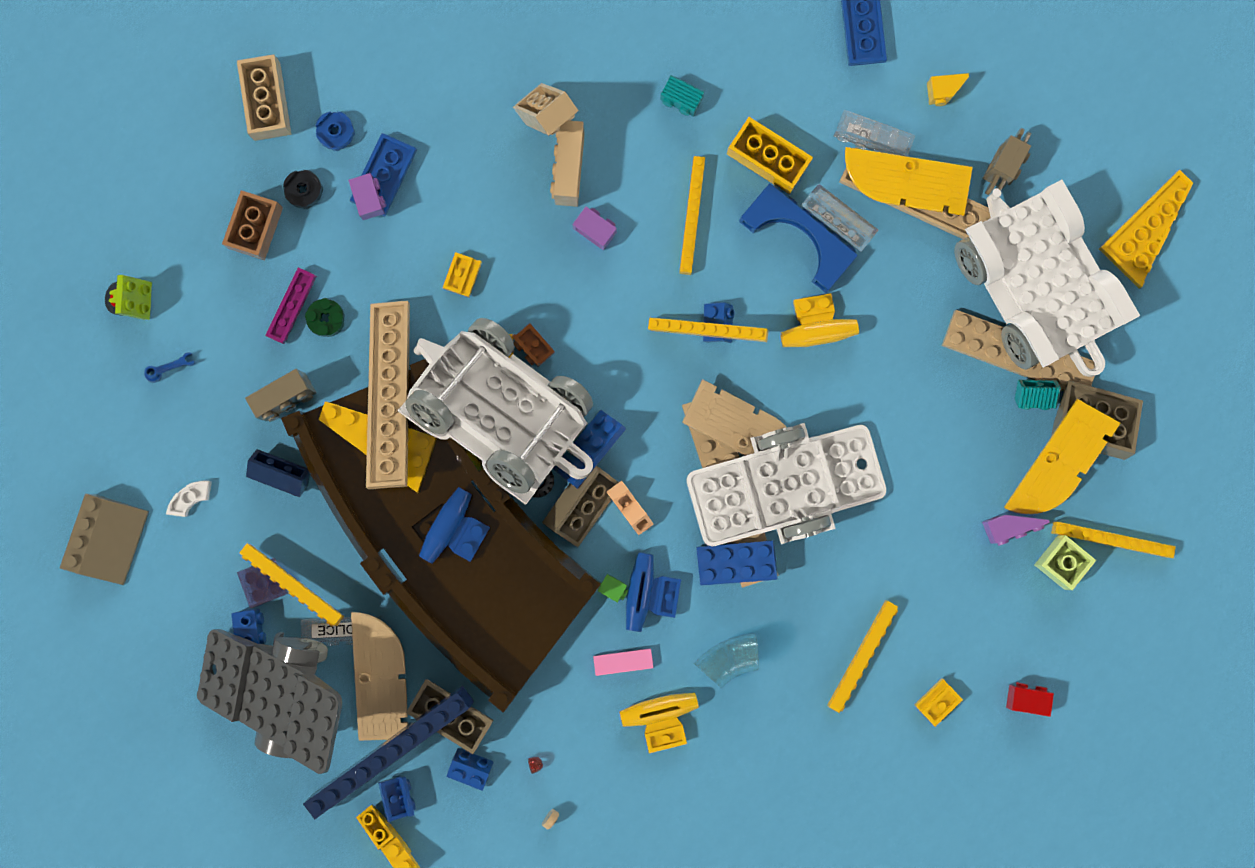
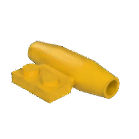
M830 293L795 299L793 301L795 314L801 325L780 333L783 347H810L838 342L858 335L859 326L856 319H833L835 309Z
M695 693L671 694L642 701L619 711L623 727L646 725L644 734L648 752L653 753L687 744L683 724L677 717L698 709L699 705Z

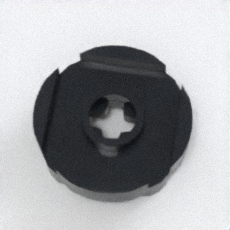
M309 170L293 171L286 177L283 184L285 198L298 208L309 209L320 200L323 192V186L319 178ZM300 185L303 186V187H304L305 185H307V187H306L307 191H306L305 193H304V192L299 193V192H300V189H299V186H300Z

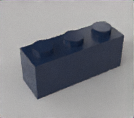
M256 449L248 459L246 477L300 498L308 487L310 472L306 467Z

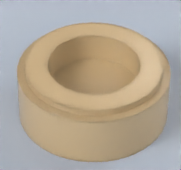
M552 809L543 820L542 826L547 830L550 829L557 821L559 813Z

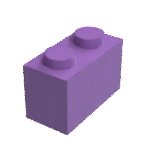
M371 173L348 180L359 216L362 220L385 214L383 208L386 207L383 196H379L378 190L381 188L377 178L374 179Z
M585 207L572 224L575 231L603 251L617 233L616 224L608 218L604 220L594 208L589 209Z

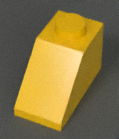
M969 73L931 76L927 82L929 105H946L969 78Z

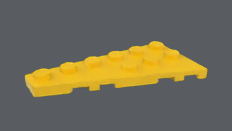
M1178 170L1099 248L1139 289L1143 287L1144 280L1150 272L1152 264L1171 230L1170 227L1193 185V182L1181 170Z
M325 401L319 420L367 455L368 415ZM408 428L407 486L419 493L437 438Z

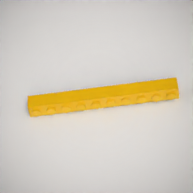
M693 157L679 274L691 275L705 157Z
M649 318L648 330L655 332L767 342L769 332L766 328Z
M1053 522L1051 534L1066 535L1070 538L1165 558H1174L1176 546L1062 522Z
M247 543L239 552L244 560L252 562L251 565L261 569L260 572L262 574L269 575L271 581L278 582L280 584L279 587L283 590L287 589L292 597L296 596L301 604L304 605L305 603L308 605L307 608L310 611L317 612V616L321 619H326V623L330 626H338L344 618V615L251 544Z
M885 600L827 706L838 713L844 710L846 700L850 699L851 691L855 690L857 686L856 682L858 679H861L863 670L868 667V661L874 656L875 648H878L880 645L881 637L885 636L886 628L891 625L892 617L898 612V606Z

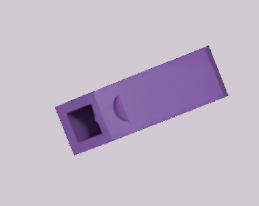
M999 515L982 522L990 543H997L998 546L1008 543V539L1014 536L1016 539L1027 535L1026 532L1032 529L1033 532L1045 528V524L1050 523L1049 520L1011 515Z

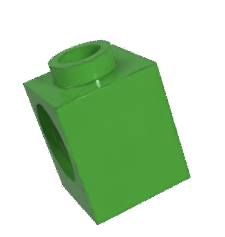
M609 574L605 576L597 590L617 603L619 599L623 601L628 593L627 585Z

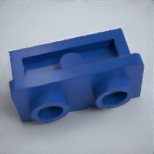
M725 302L704 304V323L733 325L735 312L732 305ZM703 336V342L732 343V339Z
M458 748L446 777L483 791L494 762Z
M400 775L378 782L387 822L406 816H414L413 810L416 807L413 798L410 797L411 784L409 779Z

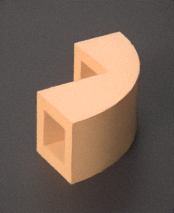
M620 481L607 491V494L638 536L654 525L623 481Z

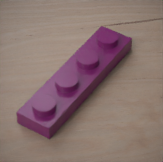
M299 267L297 268L265 335L266 337L285 344L317 278L316 275Z

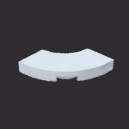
M198 481L186 485V487L173 496L168 505L166 515L187 517L189 510L194 504L209 500L212 481Z

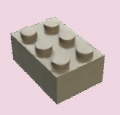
M294 369L245 397L257 419L272 422L280 417L279 414L284 411L290 412L294 410L298 403L310 401L313 398L312 395L317 392L306 373Z

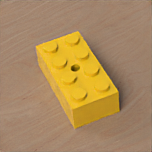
M748 117L727 151L728 156L772 184L777 185L789 195L813 159L812 156L751 117Z

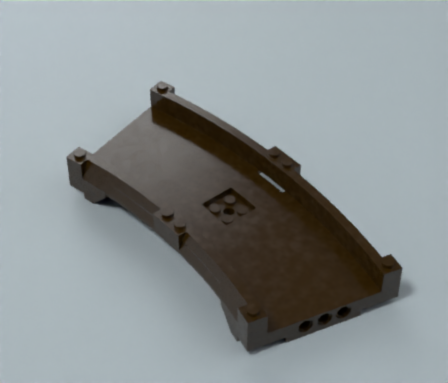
M426 359L409 365V391L429 366ZM368 387L330 403L368 415ZM323 405L308 412L297 411L282 417L281 420L288 436L294 437L303 460L344 533L363 559L360 565L382 594H389L423 635L458 671L490 697L488 699L489 702L504 713L599 588L601 582L556 546L526 515L510 494L489 477L482 466V460L452 438L436 439L419 493L409 486L367 489V455L319 420ZM408 419V428L430 435ZM471 481H474V483L480 489L482 494L494 507V509L496 510L495 512L490 508V506L487 504V502L484 500V498L481 496L478 490L474 487ZM459 487L472 494L464 517H472L490 528L471 561L455 554L447 545L432 564L419 556L426 535L443 505ZM384 549L407 580L403 581L381 550Z

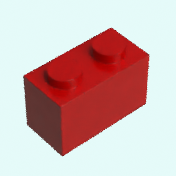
M1016 682V686L1009 685L1006 708L1013 711L1051 717L1054 693L1047 691V687L1035 686V689L1028 688V684Z

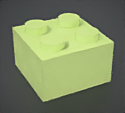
M1058 535L1034 565L1064 590L1072 591L1096 560L1066 535Z

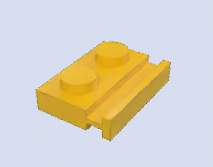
M455 252L442 288L470 298L482 262Z
M941 678L914 706L936 727L963 699Z

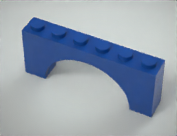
M769 183L741 216L739 222L753 234L762 226L771 223H786L802 230L812 240L818 254V269L811 282L827 293L858 256L855 253V249L850 245L842 243L841 238L837 234H831L821 221L814 220L808 210H802L797 206V202L792 197H786L780 187Z

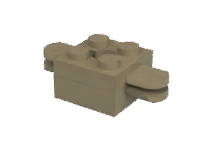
M1020 128L1015 137L1010 135L999 146L982 179L990 182L985 194L989 195L995 186L1001 191L1007 184L1010 185L1013 180L1019 177L1022 171L1019 168L1022 163H1026L1030 156L1028 151L1031 145L1027 144L1032 133L1027 132L1022 140H1020L1025 129Z

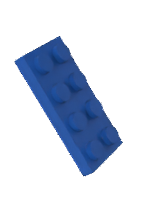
M841 0L848 66L886 63L887 56L880 0Z
M381 133L362 175L371 173L374 179H378L381 188L378 190L379 196H383L386 207L383 208L385 214L381 216L386 217L417 149ZM352 194L350 202L356 204Z
M600 410L575 440L574 444L591 458L593 470L626 428ZM566 451L562 456L576 468H585V464L569 451ZM558 466L553 467L554 471L577 489L586 479H575Z
M774 540L696 547L700 586L778 579Z

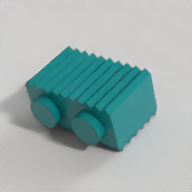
M670 75L661 92L660 100L667 107L672 108L674 106L679 109V112L685 116H694L704 97V91Z
M1018 380L1014 400L1017 406L1024 410L1031 408H1040L1042 410L1056 409L1061 387L1057 380Z

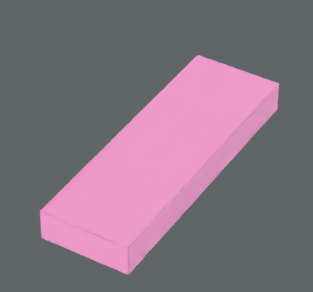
M651 648L593 656L596 676L653 668Z

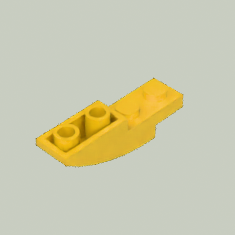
M373 804L356 817L378 850L381 849L393 868H420L411 855L412 851Z

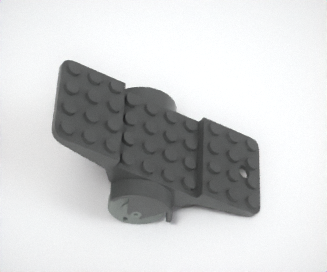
M222 629L211 630L207 636L206 650L197 691V699L200 703L231 722L240 721L255 730L254 744L260 751L275 757L292 758L318 774L328 772L342 709V698L336 690L315 675L317 663L323 662L327 658V646L312 639L284 637L283 632L275 635L272 646L254 643ZM214 664L216 665V669H217L216 674H214V672H213V665H214Z

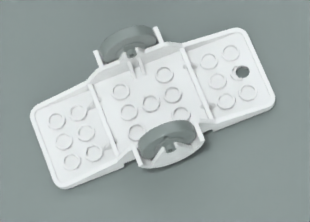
M805 423L775 430L750 438L754 449L753 454L692 471L686 479L702 539L708 546H717L777 529L781 544L836 529L831 513L881 499L886 494V485L868 428L864 425H857L811 438L808 436ZM859 459H864L867 462L865 469L857 467Z

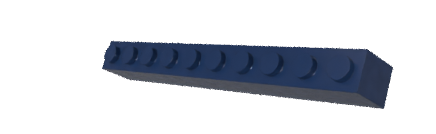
M462 685L310 795L303 805L315 820L467 711L474 703V700Z

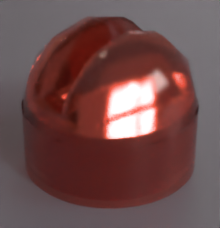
M539 757L528 758L531 774L537 773L543 768L542 760Z

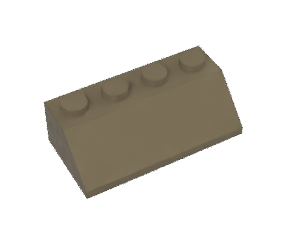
M596 466L578 489L569 483L542 523L573 545L579 547L612 500L607 491L619 482Z
M426 679L406 713L417 719L451 693ZM471 706L467 711L437 732L474 754L494 720Z

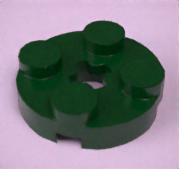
M327 298L319 299L313 302L305 313L308 328L318 336L332 337L338 334L344 326V311L333 300ZM329 313V321L321 322L322 315Z

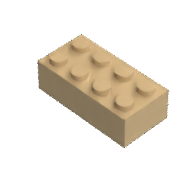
M273 54L237 60L248 135L254 141L291 135L281 64L277 57Z
M543 83L513 106L527 126L548 136L557 133L560 130V126L565 122L571 121L575 117L574 114L579 111L565 91Z
M581 121L565 122L556 133L558 145L554 147V156L557 163H553L552 175L555 182H551L550 189L555 205L578 207L585 135L584 122Z

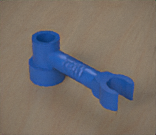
M187 352L183 357L168 364L166 363L158 367H146L144 375L149 382L156 383L161 379L162 373L181 366H192L196 362L186 361L187 357L192 356V353ZM155 371L153 375H149V373Z

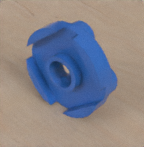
M326 112L316 122V137L328 149L339 151L350 144L355 135L351 120L342 112ZM339 127V132L337 134L332 135L331 128Z

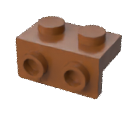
M530 323L517 335L514 334L512 336L515 340L513 342L514 346L519 352L523 350L527 354L525 359L531 365L535 364L539 367L555 353Z

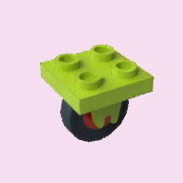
M117 275V282L112 283L105 294L107 310L115 315L150 320L152 282L126 275Z

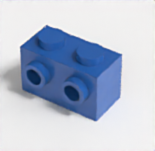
M260 609L231 613L234 635L257 644L266 643V634L262 629L264 616L262 612L260 613Z

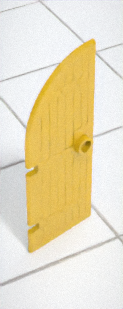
M850 147L845 148V163L848 174L855 186L867 197L881 203L900 205V200L905 199V207L943 212L944 206H949V214L965 215L973 167Z
M1077 399L1004 508L1020 514H1038L1054 509L1072 495L1081 482L1082 478L1077 476L1078 473L1086 474L1108 443L1103 439L1105 434L1112 437L1121 423Z

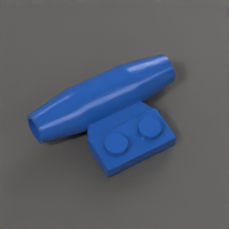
M458 487L443 505L426 535L419 554L421 558L433 564L447 545H449L455 554L468 561L472 560L490 528L472 517H464L472 494Z
M638 553L630 577L626 601V630L641 632L648 610L655 615L672 618L676 616L681 579L664 576L654 579V555Z

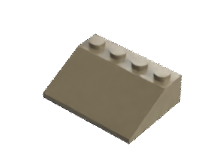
M1068 380L1054 420L1052 435L1075 401L1079 399L1121 423L1112 437L1106 434L1103 437L1108 443L1101 454L1123 460L1134 455L1143 400Z
M85 493L60 569L124 585L149 511L96 494Z

